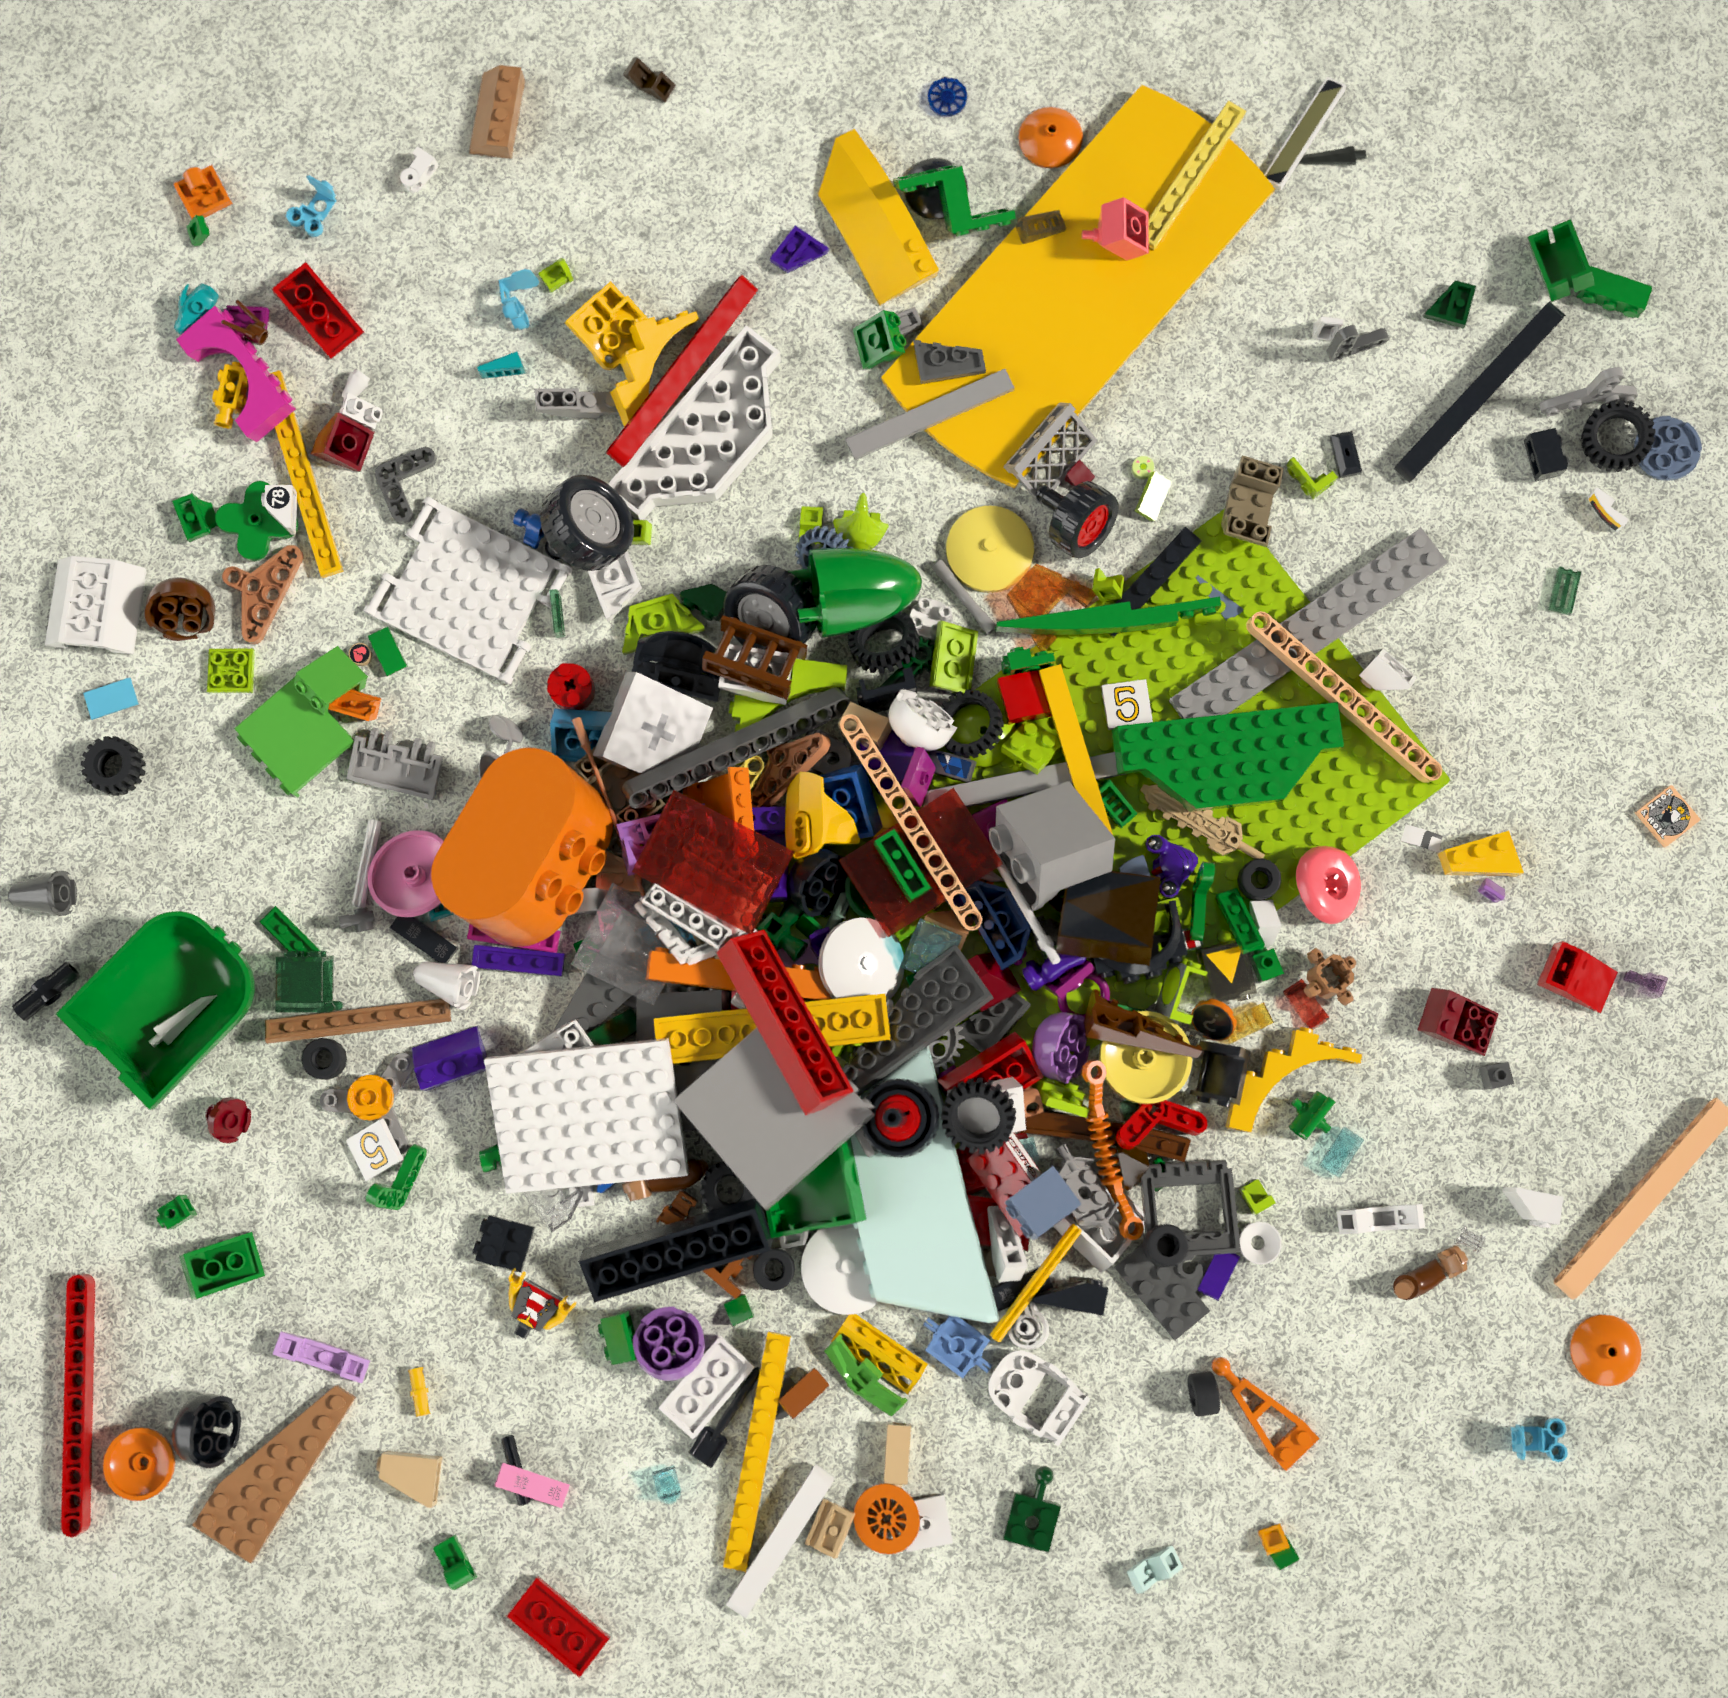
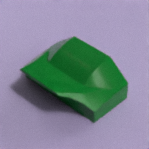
M193 493L172 501L187 541L192 542L210 534L211 530L217 526L215 520L216 513L211 502L203 501Z

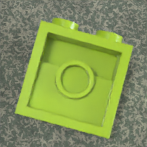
M1047 1077L1033 1084L1032 1088L1039 1091L1044 1105L1087 1118L1090 1109L1083 1104L1085 1094L1078 1089L1079 1085L1070 1081L1069 1083H1061Z

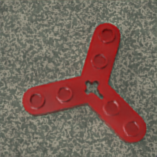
M1167 1100L1154 1104H1139L1140 1107L1117 1131L1116 1140L1123 1149L1130 1150L1137 1146L1157 1123L1193 1136L1203 1133L1208 1125L1206 1117L1202 1113ZM1155 1105L1157 1107L1156 1111L1149 1115L1148 1113L1151 1111L1152 1106Z

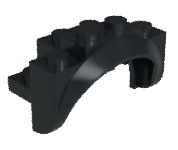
M664 631L651 635L641 633L633 660L632 672L642 674L682 694L715 702L718 701L720 676L702 670L705 652L715 653L717 650L712 644L698 636L678 631Z

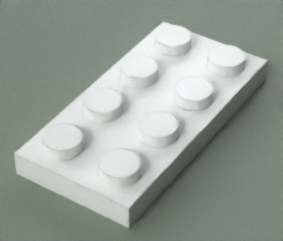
M720 1335L703 1355L696 1369L684 1377L658 1409L688 1436L694 1439L755 1368V1365Z

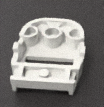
M1014 1351L1006 1355L992 1373L989 1381L991 1399L1014 1423L1041 1438L1043 1436L1053 1441L1058 1447L1090 1400L1056 1366L1026 1351ZM1047 1373L1066 1386L1067 1390L1041 1427L1020 1411Z

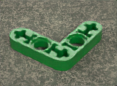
M1202 862L1194 878L1190 921V940L1202 941L1204 937L1206 896L1214 881L1215 863Z
M413 1144L409 1148L392 1186L374 1183L366 1194V1202L379 1208L401 1209L426 1158L427 1150L417 1144Z

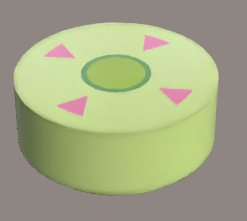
M1147 456L1136 458L1132 465L1133 475L1138 479L1149 478L1151 472L1154 471V462Z

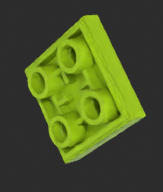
M253 648L209 649L207 692L253 693L255 650Z

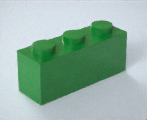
M1590 266L1595 285L1577 292L1576 298L1582 299L1586 304L1594 303L1602 306L1605 310H1615L1623 313L1626 317L1638 318L1646 310L1653 286Z
M895 829L874 841L873 845L909 903L931 889Z

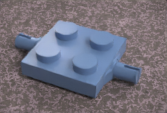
M949 1316L940 1325L929 1317L926 1319L927 1322H924L923 1326L934 1334L925 1351L962 1379L975 1365L986 1373L989 1372L988 1368L991 1369L992 1364L983 1359L982 1354L990 1339L959 1317Z

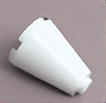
M422 962L415 967L413 973L417 984L460 1010L470 1006L472 1002L468 1000L471 995L476 996L480 984V972L476 971L477 967L473 965Z

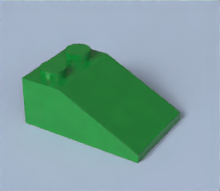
M252 1232L179 1255L192 1300L265 1276Z

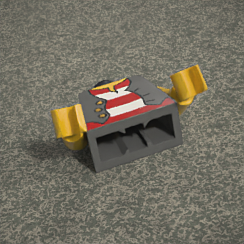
M514 1268L509 1276L510 1286L508 1291L509 1308L512 1311L511 1316L520 1321L514 1334L526 1339L532 1328L540 1332L543 1329L550 1330L561 1324L577 1303L574 1302L572 1305H569L566 1300L569 1296L566 1295L562 1298L529 1279L523 1281L526 1273L523 1271L521 1276H517L515 1274L516 1269Z

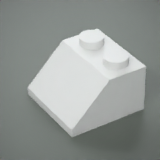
M1503 1187V1193L1520 1217L1524 1220H1529V1225L1551 1228V1224H1560L1564 1197L1517 1187Z

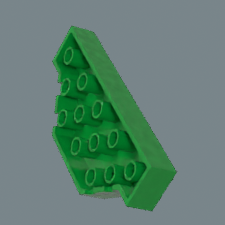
M1338 702L1121 725L1112 730L1118 775L1140 772L1146 778L1156 783L1171 798H1175L1189 812L1279 802L1287 797L1320 752L1336 751L1344 747Z

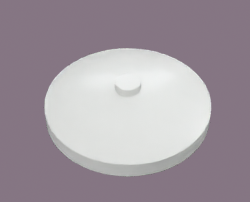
M870 918L849 919L835 926L822 943L818 961L822 983L833 999L885 993L886 1002H888L900 987L905 966L902 947L894 933L881 922Z
M853 1224L818 1230L807 1243L801 1259V1277L810 1297L825 1310L841 1315L861 1313L878 1303L876 1297L872 1298L870 1295L869 1284L872 1283L870 1275H866L864 1271L863 1261H866L864 1251L860 1252L857 1238H860L858 1228L855 1229Z

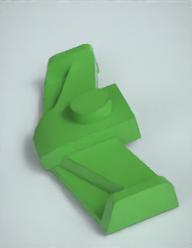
M841 1334L824 1350L847 1383V1386L855 1394H858L890 1417L908 1401V1399L901 1398L877 1382L883 1373L867 1357L859 1364L842 1340Z

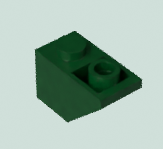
M712 583L683 590L679 594L683 601L682 605L690 610L695 608L701 611V616L709 621L714 619L719 622L724 614L723 602L726 591Z

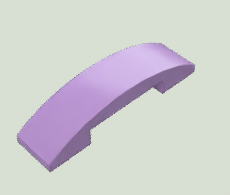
M283 1331L280 1332L272 1354L294 1362L306 1363L359 1383H363L371 1361L347 1350Z

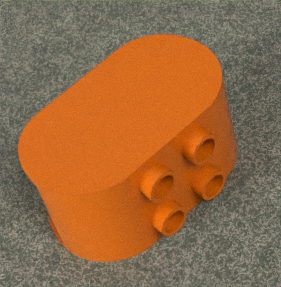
M520 748L503 754L485 771L434 858L431 869V881L437 898L449 911L504 945L524 947L547 939L562 926L568 915H573L577 912L583 901L582 889H584L591 875L598 874L605 865L607 858L605 851L611 840L613 820L604 797L564 761L551 752L538 748Z

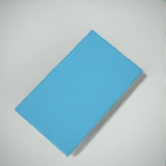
M131 678L83 693L91 720L139 705Z

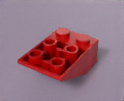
M1561 941L1553 945L1537 985L1597 1013H1601L1618 972L1584 950Z

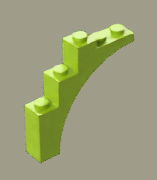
M796 659L791 670V692L786 704L800 697L825 692L834 687H839L845 692L848 665ZM735 695L734 701H730L729 714H732L733 721L740 722V724H736L735 732L772 716L784 704ZM744 761L736 765L741 766L744 763Z

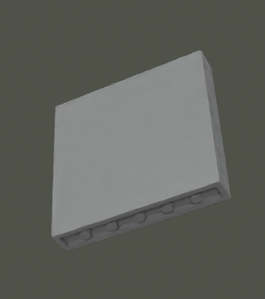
M758 1028L753 1030L673 1100L766 1210L771 1208L875 1116L871 1111L874 1106L866 1097L861 1100L856 1094L859 1089L850 1079L848 1081L854 1092L823 1110L805 1116Z

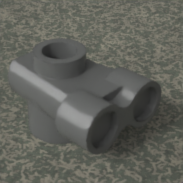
M367 907L355 909L353 915L338 916L341 929L355 925L356 933L374 929L373 911H368Z

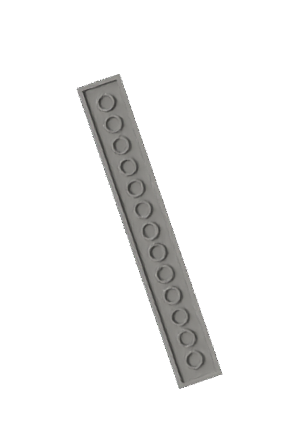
M1421 527L1280 623V625L1313 654H1316L1445 566L1448 562ZM1271 634L1273 642L1280 643V637L1277 634ZM1255 640L1170 698L1169 702L1181 719L1229 714L1289 673L1292 669L1261 642ZM1289 648V655L1292 658H1297V652L1293 648Z

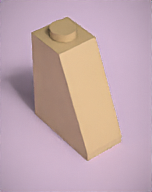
M386 1451L382 1453L381 1457H378L376 1470L379 1471V1479L427 1508H433L437 1504L442 1456Z

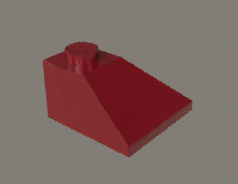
M337 412L318 433L311 454L328 463L361 472L375 432Z
M992 953L978 954L967 960L994 997L979 1008L981 1012L1022 991L1009 967L1001 970Z

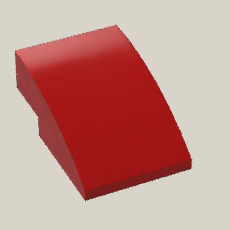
M1039 670L998 678L997 685L1008 725L1026 720L1035 721L1052 717Z

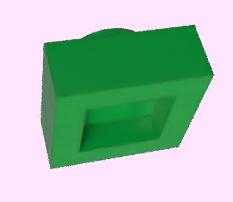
M195 215L186 226L193 246H201L210 235L204 216Z

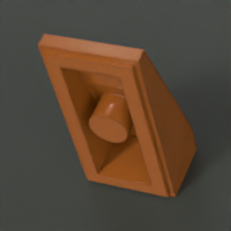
M813 1368L792 1386L778 1402L789 1416L794 1419L829 1384L819 1371Z

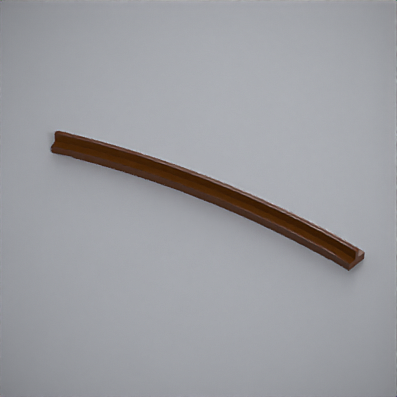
M1026 1108V1112L1032 1113L1036 1110ZM1043 1110L1044 1112L1025 1118L1026 1130L1018 1131V1133L1049 1135L1092 1142L1098 1141L1090 1139V1135L1096 1132L1088 1130V1126L1094 1124L1093 1122H1086L1085 1117L1064 1112ZM1104 1119L1103 1121H1108L1111 1124L1105 1130L1113 1132V1135L1107 1139H1113L1115 1141L1113 1145L1117 1146L1116 1133L1124 1122ZM1152 1129L1135 1147L1143 1152L1185 1162L1191 1139Z

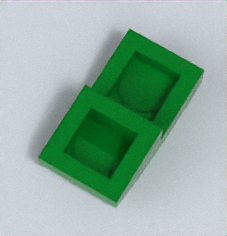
M388 626L368 636L387 676L408 667Z

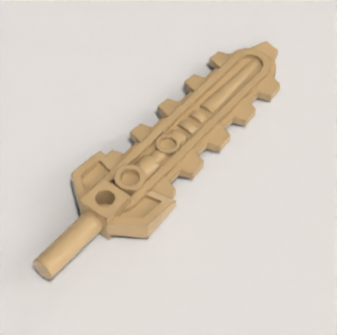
M1143 784L1140 789L1144 794L1146 802L1149 803V810L1154 812L1158 809L1163 812L1162 818L1169 820L1172 817L1177 820L1179 828L1183 829L1187 826L1192 829L1193 836L1197 838L1200 835L1206 837V844L1210 845L1208 848L1220 856L1238 849L1254 859L1264 857L1265 854L1242 841V826L1232 818L1226 816V819L1221 817L1218 820L1212 816V810L1189 812L1175 798H1171L1161 790L1157 784L1151 786Z

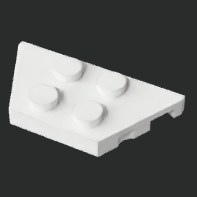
M628 551L604 569L588 571L607 622L611 621L642 589Z

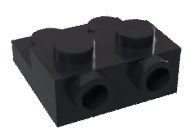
M488 1215L487 1219L483 1218L479 1231L483 1232L481 1241H476L473 1248V1254L476 1255L475 1261L510 1270L515 1268V1271L521 1273L535 1227L495 1215Z

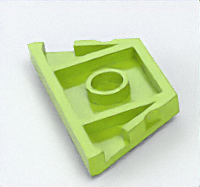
M672 593L629 607L622 653L627 655L636 652L641 633L651 635L664 631H678L695 634L705 631L704 625Z

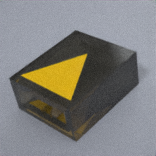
M1236 940L1195 949L1198 963L1201 964L1200 969L1208 972L1207 976L1201 975L1207 1001L1209 999H1216L1227 1005L1231 999L1237 998V1001L1251 999L1250 995L1257 993L1248 953L1242 954Z

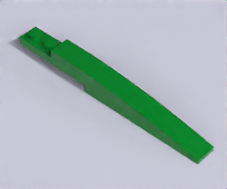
M1220 597L1135 610H1131L1129 601L996 622L995 628L996 632L1045 635L1105 634L1159 629L1176 626L1179 621L1178 617L1189 619L1194 617V614L1203 613V616L1216 614V611L1221 607Z

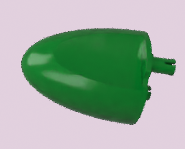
M823 548L809 550V566H807V569L787 570L802 582H808L811 585V594L816 607L798 609L799 623L818 621L816 626L821 638L860 630L896 615L916 599L922 587L920 573L909 562L891 554L868 549Z

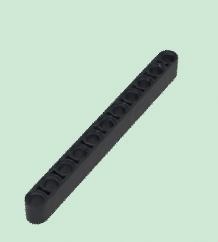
M1549 301L1393 469L1411 483L1566 315Z

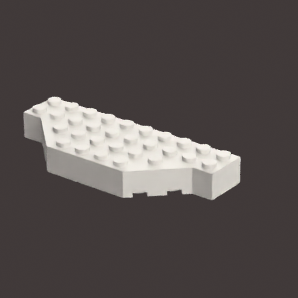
M747 325L647 438L628 464L621 468L608 483L623 498L631 515L636 520H644L654 507L717 501L773 436L767 377L781 362L780 351Z

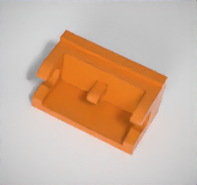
M351 689L330 703L328 709L366 721H372L377 718L382 698Z

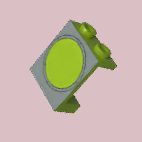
M1182 957V962L1169 964L1154 1010L1170 1019L1191 1024L1193 1016L1178 1008L1189 972L1207 976L1208 972L1200 969L1201 964Z

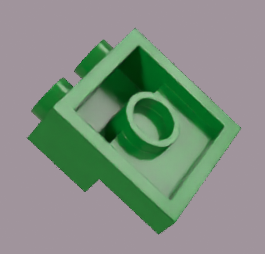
M882 310L852 329L863 369L869 370L883 361L890 362L905 353L906 339L900 334L899 325L901 320L895 312Z
M1013 648L1006 656H1002L1001 668L1003 675L1007 674L1009 676L1052 667L1055 664L1054 652L1047 653V651H1041L1031 657L1029 648Z

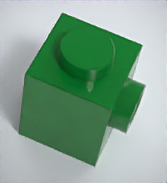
M1265 946L1253 951L1254 956L1250 957L1249 960L1259 983L1284 974L1274 948L1267 950Z

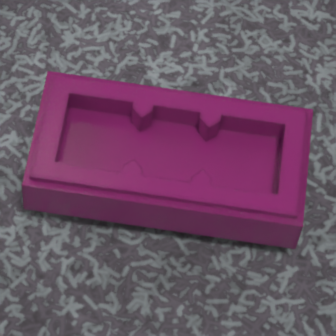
M227 305L226 310L234 318L233 324L243 329H246L249 324H256L239 306ZM246 306L260 321L266 324L265 329L267 330L270 309L267 307Z

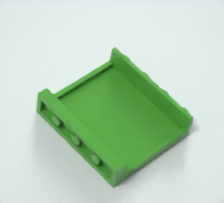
M294 677L234 729L239 734L237 739L245 747L249 745L252 748L253 752H251V755L259 763L263 761L267 765L266 772L273 779L278 778L282 782L279 785L280 788L288 796L293 794L299 797L300 795L297 793L344 751L348 748L353 749L354 739L329 711L323 715L319 710L312 707L309 699L296 690Z

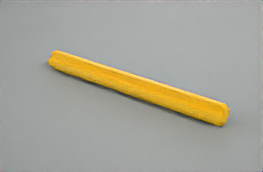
M1075 1224L1070 1225L992 1330L990 1336L995 1341L1001 1342L1079 1237L1082 1230Z

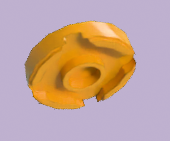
M370 1074L361 1076L348 1089V1108L356 1117L362 1120L373 1121L380 1119L393 1106V1089L389 1082L380 1076Z

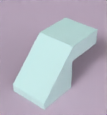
M1172 1545L1139 1561L1127 1571V1574L1136 1593L1139 1594L1144 1593L1157 1581L1171 1578L1183 1566Z

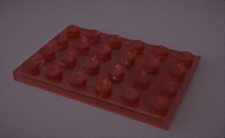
M954 788L917 810L918 815L964 889L1003 865ZM908 817L904 825L909 829L915 828L917 820L914 817ZM899 823L838 861L887 938L947 901ZM893 829L897 832L931 887L928 892L910 903L873 845L875 840ZM925 836L919 837L916 841L917 846L920 848H926L930 843L929 839ZM932 856L929 858L928 863L931 867L937 868L941 865L942 860L939 856ZM945 875L941 878L940 882L944 887H951L954 879L950 875Z
M673 790L632 872L736 928L751 934L756 929L794 851Z

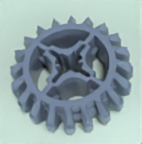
M827 525L822 528L816 526L813 529L807 530L800 537L796 545L798 550L795 552V556L799 558L796 564L802 565L801 569H807V566H809V550L853 547L847 546L849 539H842L843 532L836 534L835 528L829 531ZM814 542H822V543H824V545H821V544H817V545H816V544H814Z

